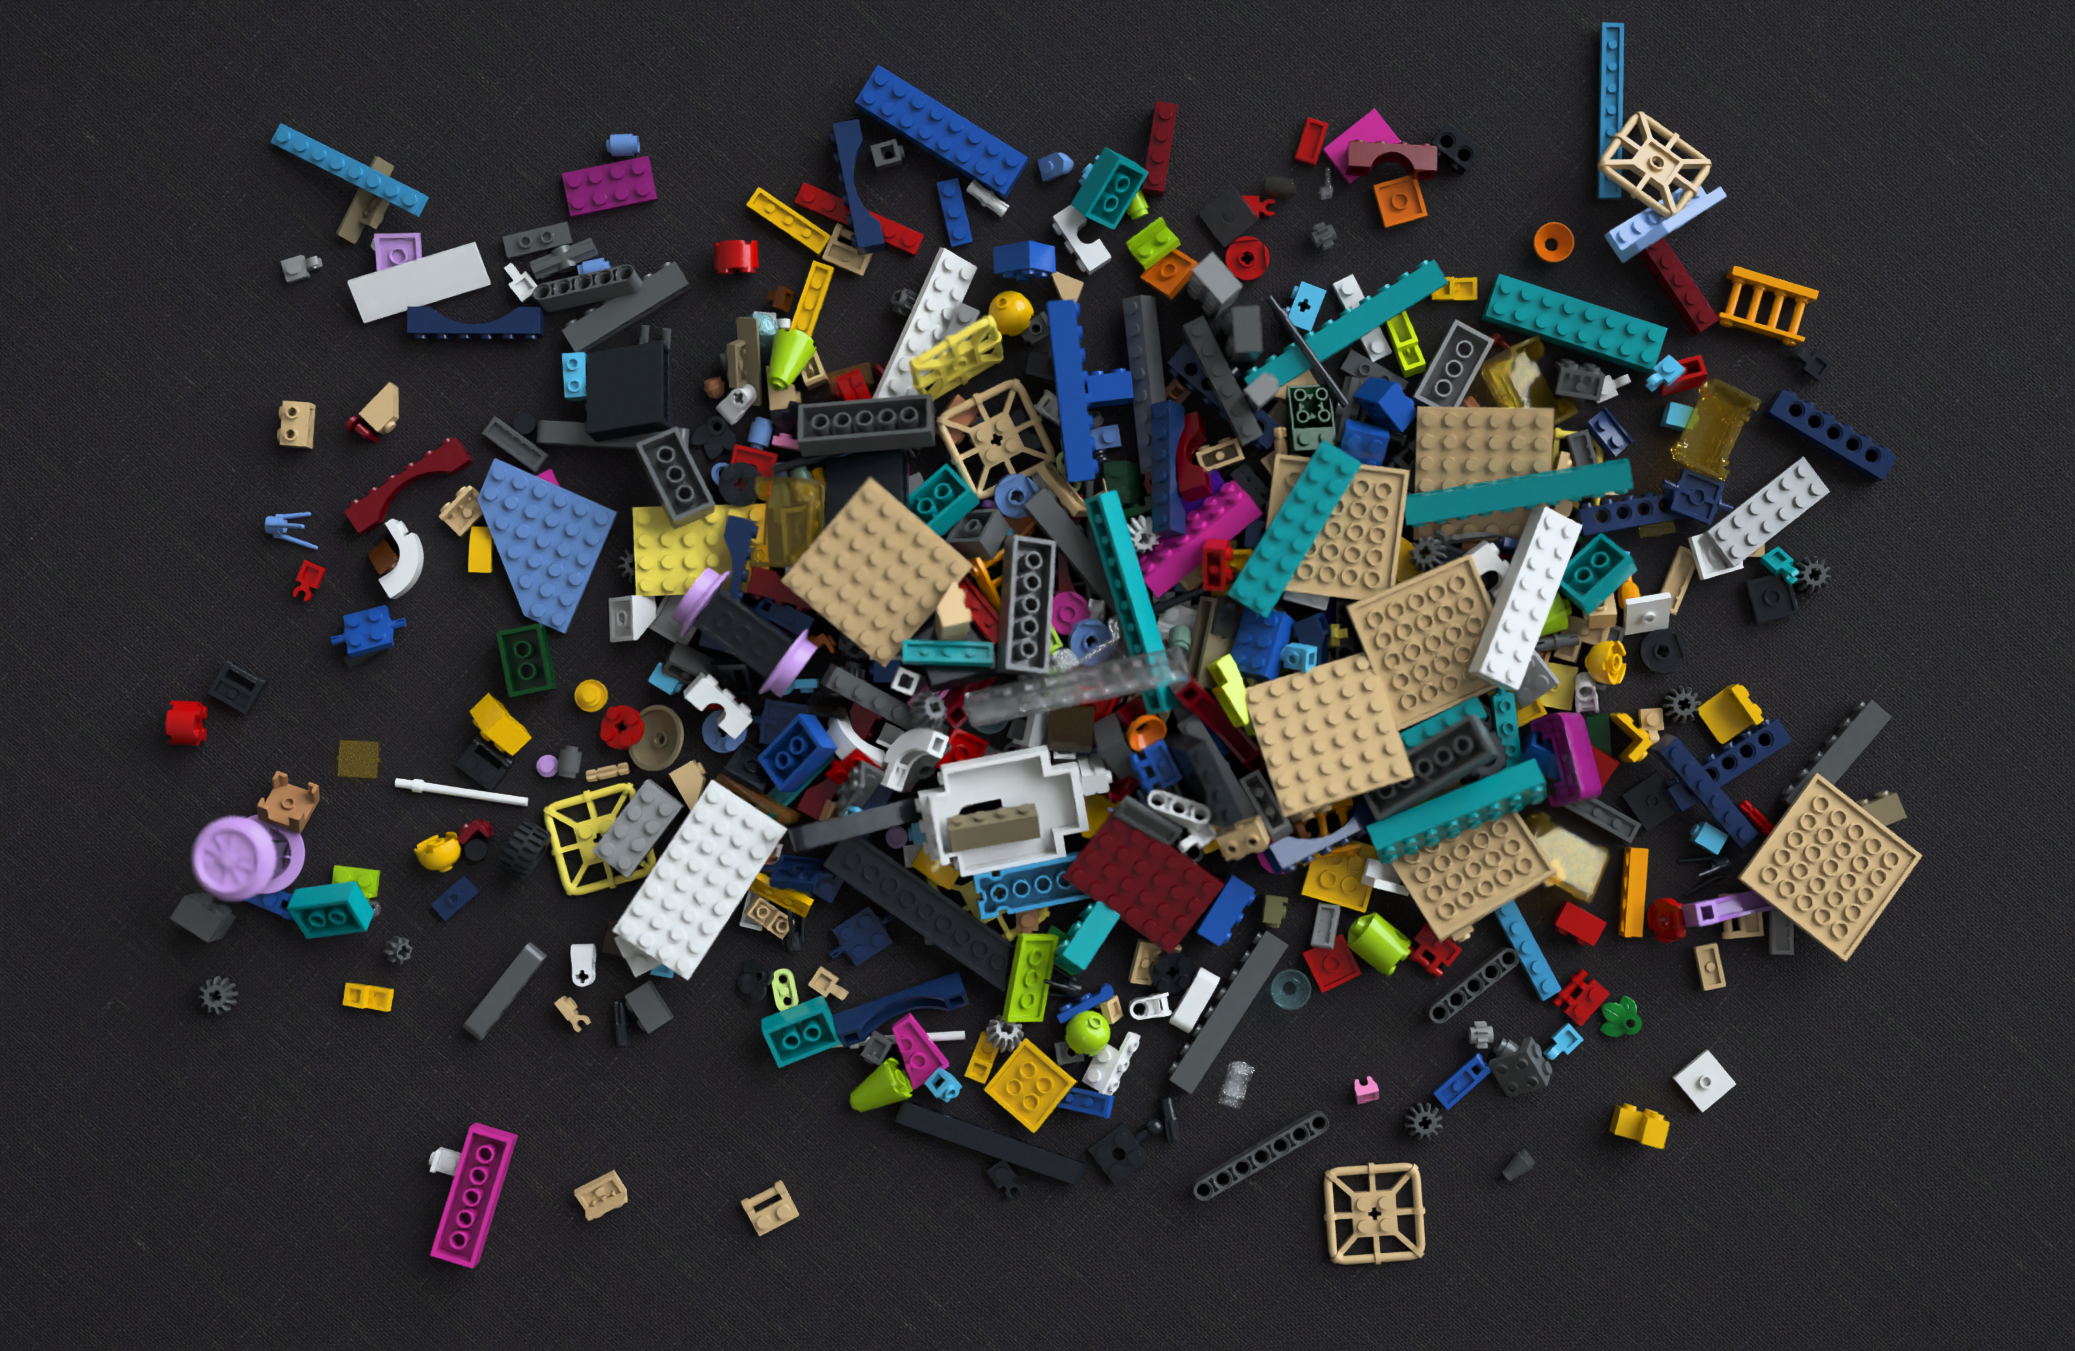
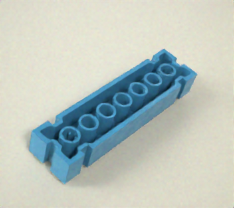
M1081 851L1067 853V857L1000 869L995 874L985 872L972 875L974 890L976 893H981V898L976 899L980 918L983 920L999 916L998 911L1004 909L1007 914L1091 898L1063 878L1064 872ZM997 887H1000L1001 890L1003 889L1000 892V896H997L995 893L993 894Z

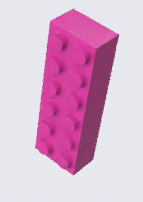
M1233 479L1225 483L1216 495L1206 498L1201 507L1186 515V535L1157 539L1159 545H1152L1153 551L1146 549L1144 554L1139 553L1136 555L1144 582L1159 598L1202 563V547L1207 539H1227L1230 541L1263 513Z
M474 1123L470 1126L430 1256L474 1268L479 1263L518 1135L480 1123Z

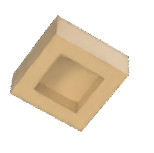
M1114 995L1095 1006V1009H1101V1015L1109 1024H1113L1123 1017L1118 995Z

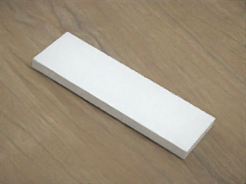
M475 242L350 279L347 282L364 323L406 311L407 306L419 307L491 284Z

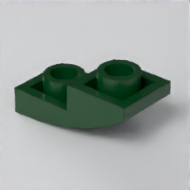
M1152 494L1149 497H1145V506H1142V504H1132L1129 508L1124 509V517L1127 522H1131V518L1138 520L1140 515L1146 518L1152 514Z
M1609 714L1586 715V725L1591 745L1612 757Z

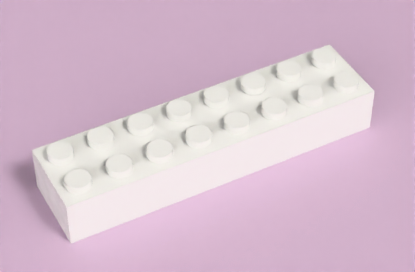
M1547 507L1531 510L1472 660L1469 673L1504 690L1519 689L1582 525Z

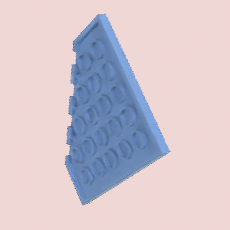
M494 458L477 500L522 612L528 618L562 633H567L618 512Z

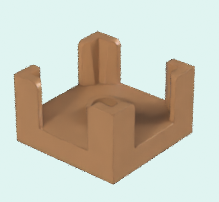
M277 771L272 779L273 790L266 802L264 798H261L257 805L258 819L301 834L320 800L319 785L309 782L308 790L288 784V775Z

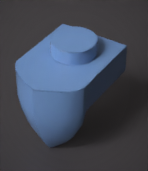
M1053 153L1037 160L1044 182L1069 173L1074 166V162L1070 157L1063 153Z

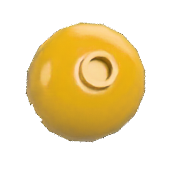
M1004 291L993 298L989 306L988 315L992 316L996 321L997 329L1001 335L1009 334V336H1016L1029 327L1031 324L1029 320L1031 315H1034V310L1031 303L1021 293Z
M1601 641L1594 645L1588 656H1586L1585 666L1591 677L1598 683L1616 685L1622 681L1626 670V663H1622V656H1626L1622 643L1620 641Z
M446 832V837L438 838V835H435L417 845L418 849L414 848V852L420 864L426 869L439 870L440 872L452 869V864L458 860L461 852L460 842L456 839L458 836L455 832Z

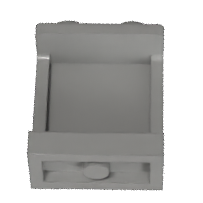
M1023 690L1021 699L1031 701L1023 740L1013 738V743L1019 744L1020 749L1042 745L1047 746L1050 703L1066 704L1067 700Z

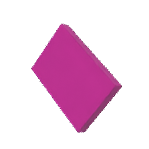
M1374 108L1322 151L1350 185L1360 176L1345 175L1346 149L1349 141L1363 140L1373 143L1385 141L1391 144H1397L1401 141Z

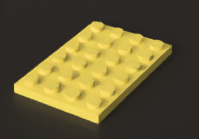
M752 504L746 507L715 505L714 513L673 530L663 507H633L636 595H686L708 567L719 575L727 571L731 572L722 587L729 592L733 573L732 558L729 547L724 539L728 515L755 520L756 526H759L757 539H752L751 547L754 548L751 561H747L746 569L749 570L746 583L742 582L741 591L750 593L747 590L754 566L769 570L767 504Z

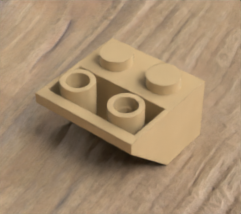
M957 581L952 582L937 606L934 629L938 641H965L967 632L970 631L971 613L969 608L965 609L964 591L959 589Z

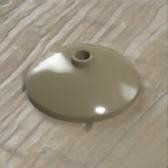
M653 705L640 712L639 715L645 725L644 734L641 740L629 747L630 749L628 750L632 760L638 767L648 771H660L671 765L679 755L683 745L684 730L682 722L674 710L662 705Z

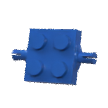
M386 605L343 616L344 633L332 636L331 642L333 646L346 642L349 656L351 658L393 647L394 629L406 627L407 622L404 617L392 621L389 608Z

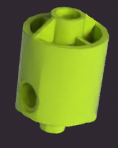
M1556 591L1539 638L1568 629L1567 616L1572 614L1571 605L1567 598H1561L1558 591Z
M1372 912L1370 915L1358 917L1349 928L1347 945L1380 973L1390 976L1395 970V964L1399 959L1403 961L1409 955L1410 950L1408 948L1411 942L1408 937L1379 914Z

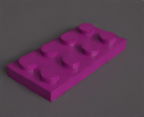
M648 156L562 173L569 212L572 218L658 200Z

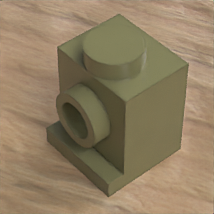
M1264 894L1261 921L1265 922L1267 927L1279 928L1281 919L1286 917V906H1283V902L1288 903L1287 897Z

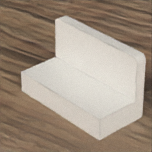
M1367 859L1361 880L1362 884L1406 896L1409 895L1406 887L1400 884L1401 879L1391 864H1381L1379 860Z

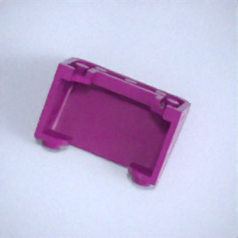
M1559 712L1531 720L1532 732H1541L1543 740L1551 739L1562 782L1554 784L1557 792L1549 797L1551 808L1598 798L1602 792V785L1584 717L1578 712Z

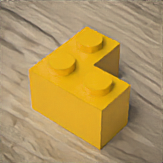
M489 693L470 710L474 718L472 722L481 730L479 733L488 742L493 740L495 742L494 745L502 753L507 751L513 756L532 738L526 728L510 716L504 705Z
M1623 1103V1107L1615 1106L1610 1132L1615 1135L1635 1139L1641 1144L1664 1148L1670 1123L1663 1119V1115L1649 1109H1645L1644 1112L1637 1111L1636 1106Z

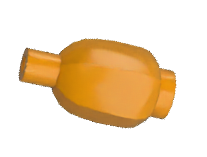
M1632 575L1618 589L1619 607L1623 610L1625 608V599L1640 597L1639 588L1632 582Z

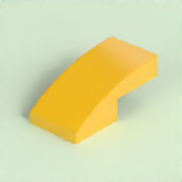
M1445 277L1448 281L1447 285L1432 293V300L1477 301V277Z
M471 527L468 572H492L494 540L489 527Z
M923 845L911 863L921 873L948 890L951 889L960 875V871H955L952 864L941 866L940 859L931 861L930 855H925Z
M346 983L342 1005L388 1012L391 1011L394 989Z
M982 1031L964 1076L985 1084L999 1047L993 1049L994 1043L987 1042L988 1035Z

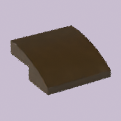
M1050 703L1047 737L1048 750L1091 753L1095 706Z

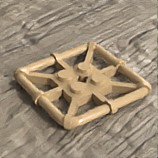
M1637 111L1628 119L1620 132L1612 137V142L1601 156L1597 167L1599 172H1602L1606 177L1629 192L1630 197L1633 199L1636 197L1668 220L1684 210L1689 201L1696 197L1698 188L1708 176L1712 163L1710 159H1707L1703 154L1680 139L1679 134L1676 132L1673 134L1657 121L1644 114L1643 111ZM1635 125H1638L1644 142L1641 147L1627 137ZM1650 129L1669 141L1667 145L1663 146L1653 139ZM1674 145L1692 159H1681L1670 149ZM1621 146L1635 155L1633 159L1610 160ZM1613 169H1630L1642 179L1635 186ZM1680 169L1700 170L1692 183L1678 174ZM1647 182L1660 191L1664 206L1641 190ZM1670 182L1684 191L1676 206L1668 186Z
M1019 379L1007 380L980 394L975 393L972 395V398L946 410L940 417L937 416L938 431L952 458L950 461L952 465L955 464L962 480L973 490L979 501L994 496L996 485L983 491L991 467L1003 462L1009 474H1016L1009 458L1024 452L1044 459L1042 462L1018 473L1030 478L1038 473L1036 468L1040 464L1056 462L1054 448L1041 422L1043 419L1041 415L1037 414L1025 387L1020 383ZM1009 389L1002 412L989 418L982 402ZM1017 391L1030 420L1015 427L1010 418L1009 411ZM974 406L977 407L983 419L982 422L972 427L948 420ZM1033 425L1046 454L1024 447L1018 432ZM946 426L968 433L974 448L959 454ZM993 434L1002 437L1000 445L991 444ZM978 453L984 465L977 487H975L963 462L964 459Z
M1373 1162L1362 1166L1337 1167L1324 1173L1326 1175L1324 1177L1326 1213L1323 1215L1327 1226L1330 1260L1334 1264L1375 1263V1265H1381V1262L1407 1261L1417 1259L1418 1257L1422 1258L1425 1250L1423 1218L1425 1207L1422 1204L1421 1177L1416 1164L1391 1163L1374 1165ZM1404 1172L1390 1189L1376 1190L1375 1173ZM1368 1174L1369 1190L1353 1191L1337 1176ZM1412 1177L1414 1207L1396 1208V1193ZM1332 1182L1336 1183L1350 1196L1351 1211L1334 1212ZM1374 1207L1380 1212L1376 1219L1368 1216V1212H1372ZM1414 1214L1416 1245L1398 1231L1397 1215ZM1352 1218L1353 1232L1337 1250L1335 1220ZM1395 1235L1412 1251L1380 1253L1379 1236ZM1358 1237L1373 1238L1374 1254L1343 1256Z

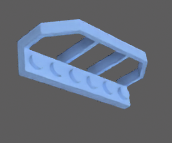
M1700 186L1698 194L1689 201L1684 210L1668 220L1651 208H1647L1604 236L1623 264L1649 245H1653L1676 228H1680L1704 210L1707 211L1726 198L1727 195L1721 187L1706 195ZM1681 188L1671 193L1675 206L1684 194ZM1662 199L1658 201V203L1664 206Z

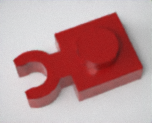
M1242 196L1258 218L1259 213H1262L1265 217L1274 216L1275 212L1267 211L1266 206L1274 205L1275 200L1267 199L1264 202H1259L1260 196Z
M304 560L296 578L297 581L301 582V585L294 589L293 596L299 597L300 592L304 591L306 593L304 601L309 602L312 598V587L319 589L327 569Z

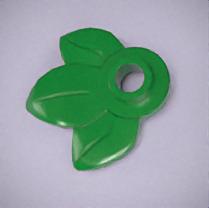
M1624 995L1619 1004L1608 1002L1601 1005L1602 1013L1607 1020L1600 1028L1601 1032L1611 1037H1619L1624 1033L1632 1035L1640 1031L1642 1021L1636 1014L1637 1006L1631 998ZM1628 1019L1634 1020L1635 1026L1632 1028L1627 1027L1626 1021Z

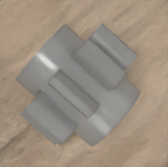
M1474 1022V1027H1469L1470 1044H1475V1048L1486 1049L1488 1048L1487 1043H1493L1492 1026H1487V1022Z

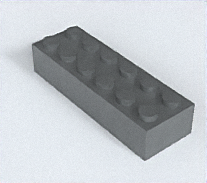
M931 394L798 405V445L802 456L935 446V408Z
M1013 535L1004 542L996 672L1030 677H1041L1049 672L1056 541Z
M1470 714L1406 752L1414 775L1412 779L1366 792L1363 795L1376 820L1381 821L1408 810L1496 759L1500 754L1480 718Z

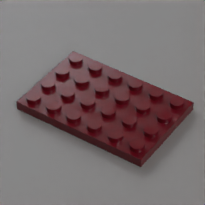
M1116 805L1064 872L1063 878L1096 902L1101 901L1121 915L1120 919L1171 954L1222 889L1224 882L1185 854H1182L1174 846L1162 843L1114 815Z

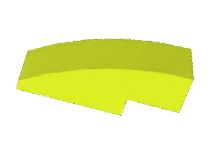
M1405 310L1386 322L1385 326L1404 378L1425 372L1426 362Z
M1231 655L1222 656L1209 664L1207 668L1218 685L1212 689V692L1236 728L1249 723V712L1245 702L1246 692L1240 673Z

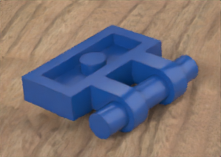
M1161 738L1141 749L1145 755L1144 758L1139 760L1136 753L1128 756L1132 763L1130 766L1133 772L1137 773L1140 779L1139 784L1142 789H1145L1147 795L1155 790L1153 785L1159 783L1160 787L1165 789L1183 779ZM1148 765H1150L1154 773L1150 777H1148L1144 769Z

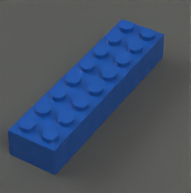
M877 65L855 100L858 110L971 180L975 179L989 191L992 190L995 192V195L1006 200L1028 164L1027 156L880 65Z
M1074 299L1046 302L1066 480L1074 482L1095 479V474H1098V463L1096 459H1093L1092 452L1096 451L1095 438L1090 437L1089 430L1093 429L1092 415H1088L1087 407H1091L1090 394L1085 393L1084 386L1088 384L1087 371L1082 369V362H1086L1085 350L1080 348L1079 339H1083L1082 326H1077V317H1080L1079 303H1075Z

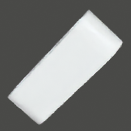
M1154 790L1148 795L1146 807L1175 824L1195 831H1203L1208 826L1211 812L1207 806L1161 790ZM1157 800L1160 801L1162 805L1154 806L1151 802ZM1173 808H1180L1183 810V813H1175ZM1201 815L1205 820L1198 821L1194 816Z
M1200 967L1193 977L1190 987L1185 991L1173 1012L1169 1023L1189 1033L1214 992L1220 977Z

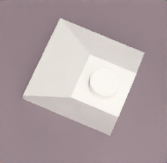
M632 595L609 598L610 642L639 639L656 618L657 605L655 596Z

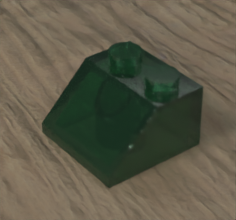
M1126 460L1103 462L1102 477L1105 480L1107 492L1117 490L1122 510L1124 511V509L1129 508L1132 504H1142V506H1145V497H1149V495H1147L1144 488L1145 474H1141L1140 464Z

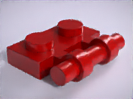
M1427 921L1413 937L1419 943L1418 947L1415 949L1410 945L1408 948L1410 950L1409 959L1413 962L1417 961L1425 968L1424 971L1429 975L1433 974L1437 978L1443 974L1438 965L1443 962L1449 967L1462 951L1460 947L1448 938L1440 942ZM1425 950H1428L1435 956L1432 961L1422 955Z
M1582 968L1577 974H1573L1570 977L1571 981L1564 989L1561 988L1557 993V997L1553 1000L1558 1007L1564 1001L1568 1003L1563 1012L1579 1026H1582L1610 995L1593 978L1586 984L1583 980L1588 973ZM1577 986L1581 988V991L1574 998L1570 996Z

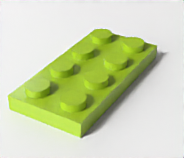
M1018 934L1002 1020L1006 1022H1043L1050 986L1044 983L1043 980H1051L1056 954L1054 951L1057 948L1059 936L1055 934Z

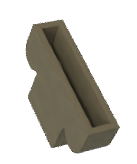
M1200 596L1191 639V650L1188 653L1185 670L1203 688L1214 689L1218 685L1207 666L1218 658L1231 654L1239 627L1229 625L1235 614V609L1231 602Z

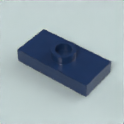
M465 875L431 905L443 920L447 921L480 891Z

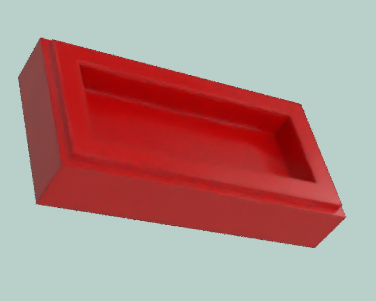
M1310 117L1307 118L1294 158L1295 161L1315 167L1329 123Z

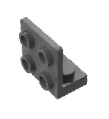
M1562 358L1561 362H1554V366L1559 370L1555 394L1600 401L1605 374L1599 367H1596V364L1583 362V365H1578L1574 363V360Z
M863 760L860 761L857 767L854 766L848 775V780L845 783L842 782L837 790L839 795L836 807H838V817L843 818L852 804L862 808L885 777V771Z

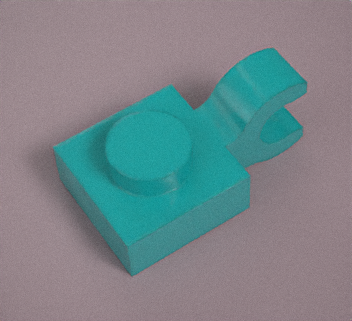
M1779 546L1761 557L1760 563L1775 576L1781 573L1789 585L1798 581L1795 576L1799 574V571L1792 566L1793 559Z

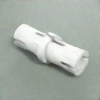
M975 179L966 190L982 202V206H987L1000 217L1009 208V205L994 195L995 192L987 190Z

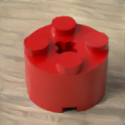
M745 240L713 242L714 269L718 273L730 275L734 274V270H739L743 274L756 273V269L759 268L758 241L751 240V244L745 243Z
M172 700L169 705L174 706L172 710L167 711L166 735H171L172 739L167 740L170 745L198 746L201 741H206L207 730L203 728V719H207L208 716L207 706H203L199 701Z

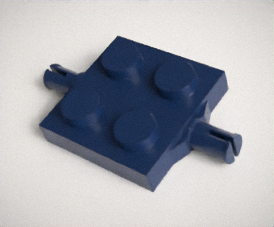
M1682 468L1676 483L1663 479L1661 482L1663 484H1660L1661 488L1672 491V498L1667 510L1704 525H1711L1714 515L1718 510L1728 514L1732 512L1733 505L1722 502V492L1725 483L1693 470Z
M765 699L764 711L761 716L751 715L752 719L755 720L750 724H756L760 727L759 743L771 744L798 714L809 715L810 706Z
M781 854L775 864H764L760 870V873L772 874L770 887L780 889L814 891L819 880L835 879L834 873L829 870H823V858Z
M870 905L866 906L832 928V931L838 938L839 946L829 951L830 956L834 960L845 953L851 958L855 966H858L893 943L892 938L887 932L886 925L897 918L891 913L880 918L874 913Z

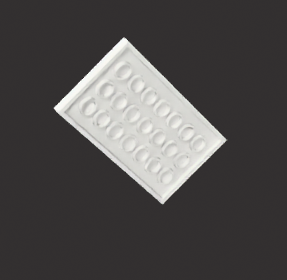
M711 780L613 931L689 980L787 831V828L714 780Z

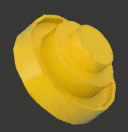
M585 680L576 688L575 701L582 710L596 712L606 705L608 691L600 681Z

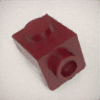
M475 819L471 824L466 823L459 830L460 835L456 839L464 845L472 840L480 831L487 838L493 837L495 833L492 831L493 826L487 820Z

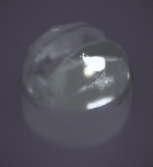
M370 900L368 901L370 906H375L372 917L375 918L380 914L381 906L377 901Z

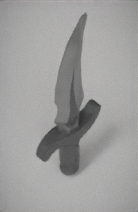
M1434 530V535L1438 536L1434 540L1438 538L1442 541L1441 543L1448 545L1482 538L1501 537V535L1489 532H1465L1445 537L1443 531Z

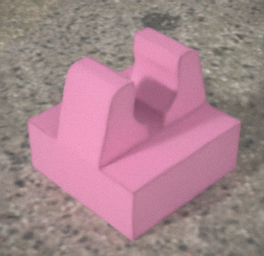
M1370 1076L1367 1077L1368 1084L1366 1086H1361L1359 1080H1355L1357 1104L1379 1099L1377 1083Z

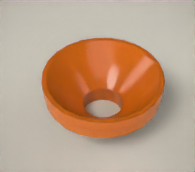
M1550 222L1543 225L1534 236L1533 246L1535 253L1539 258L1549 263L1563 261L1571 254L1574 248L1572 232L1567 226L1558 222ZM1546 240H1555L1557 242V249L1555 251L1547 250L1545 247Z
M1155 715L1140 716L1135 721H1132L1127 731V741L1133 750L1142 752V748L1160 738L1164 739L1166 726ZM1143 723H1146V726L1142 730L1136 731V728L1138 726H1140Z

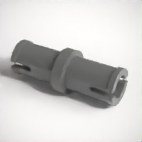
M1577 631L1560 635L1554 633L1550 637L1539 638L1534 650L1538 653L1552 649L1559 651L1563 647L1577 646L1580 644L1579 637H1576L1578 633Z

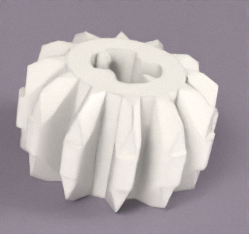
M1141 515L1138 520L1131 518L1132 523L1131 525L1127 524L1135 553L1140 551V553L1144 554L1146 549L1153 551L1152 545H1159L1157 538L1161 536L1152 533V518L1149 516L1144 518Z

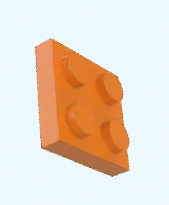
M1410 175L1373 185L1372 188L1384 229L1428 216L1418 180L1411 179Z
M1174 249L1149 269L1145 270L1140 278L1144 283L1172 300L1188 282L1190 274L1198 265V262L1179 250Z

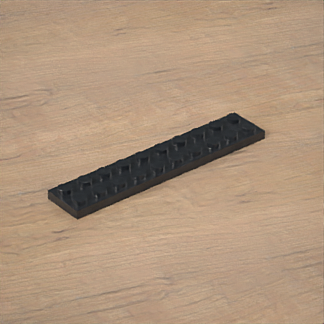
M859 835L840 840L822 866L1002 992H1006L1016 948L1014 944Z

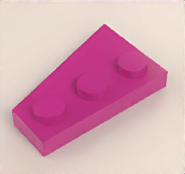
M911 1013L892 1025L913 1090L925 1083L938 1067L942 1069L949 1067V1061Z

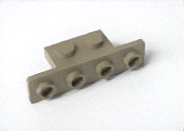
M375 156L370 168L390 177L394 166ZM359 188L336 234L356 244L365 225L377 229L383 220V215L388 205L391 203Z
M739 317L737 318L738 340L727 344L726 349L729 388L737 389L746 384L752 385L757 391V399L752 405L760 406L762 405L759 323L757 318Z

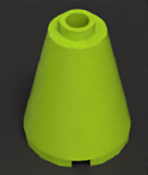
M781 328L774 335L767 381L775 391L787 390L815 355L817 348L813 346V339L797 329H792L790 332L785 331L786 328Z
M888 1058L851 1092L849 1101L854 1110L864 1112L912 1097L910 1094L913 1091L911 1081L904 1069L900 1071L897 1067L900 1063L896 1059Z

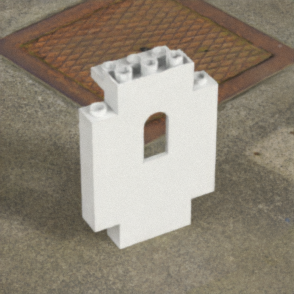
M1046 745L940 765L941 772L937 774L939 785L944 786L918 791L919 798L915 799L917 812H922L923 820H919L921 834H926L927 841H923L925 855L929 854L931 861L940 859L941 866L950 864L949 857H954L955 871L959 870L961 877L1067 857L1063 835L1089 831L1079 767L1076 761L1051 766L1049 751ZM1001 799L1002 807L1005 808L1035 803L1041 838L952 853L946 818L959 815L960 810L964 806Z

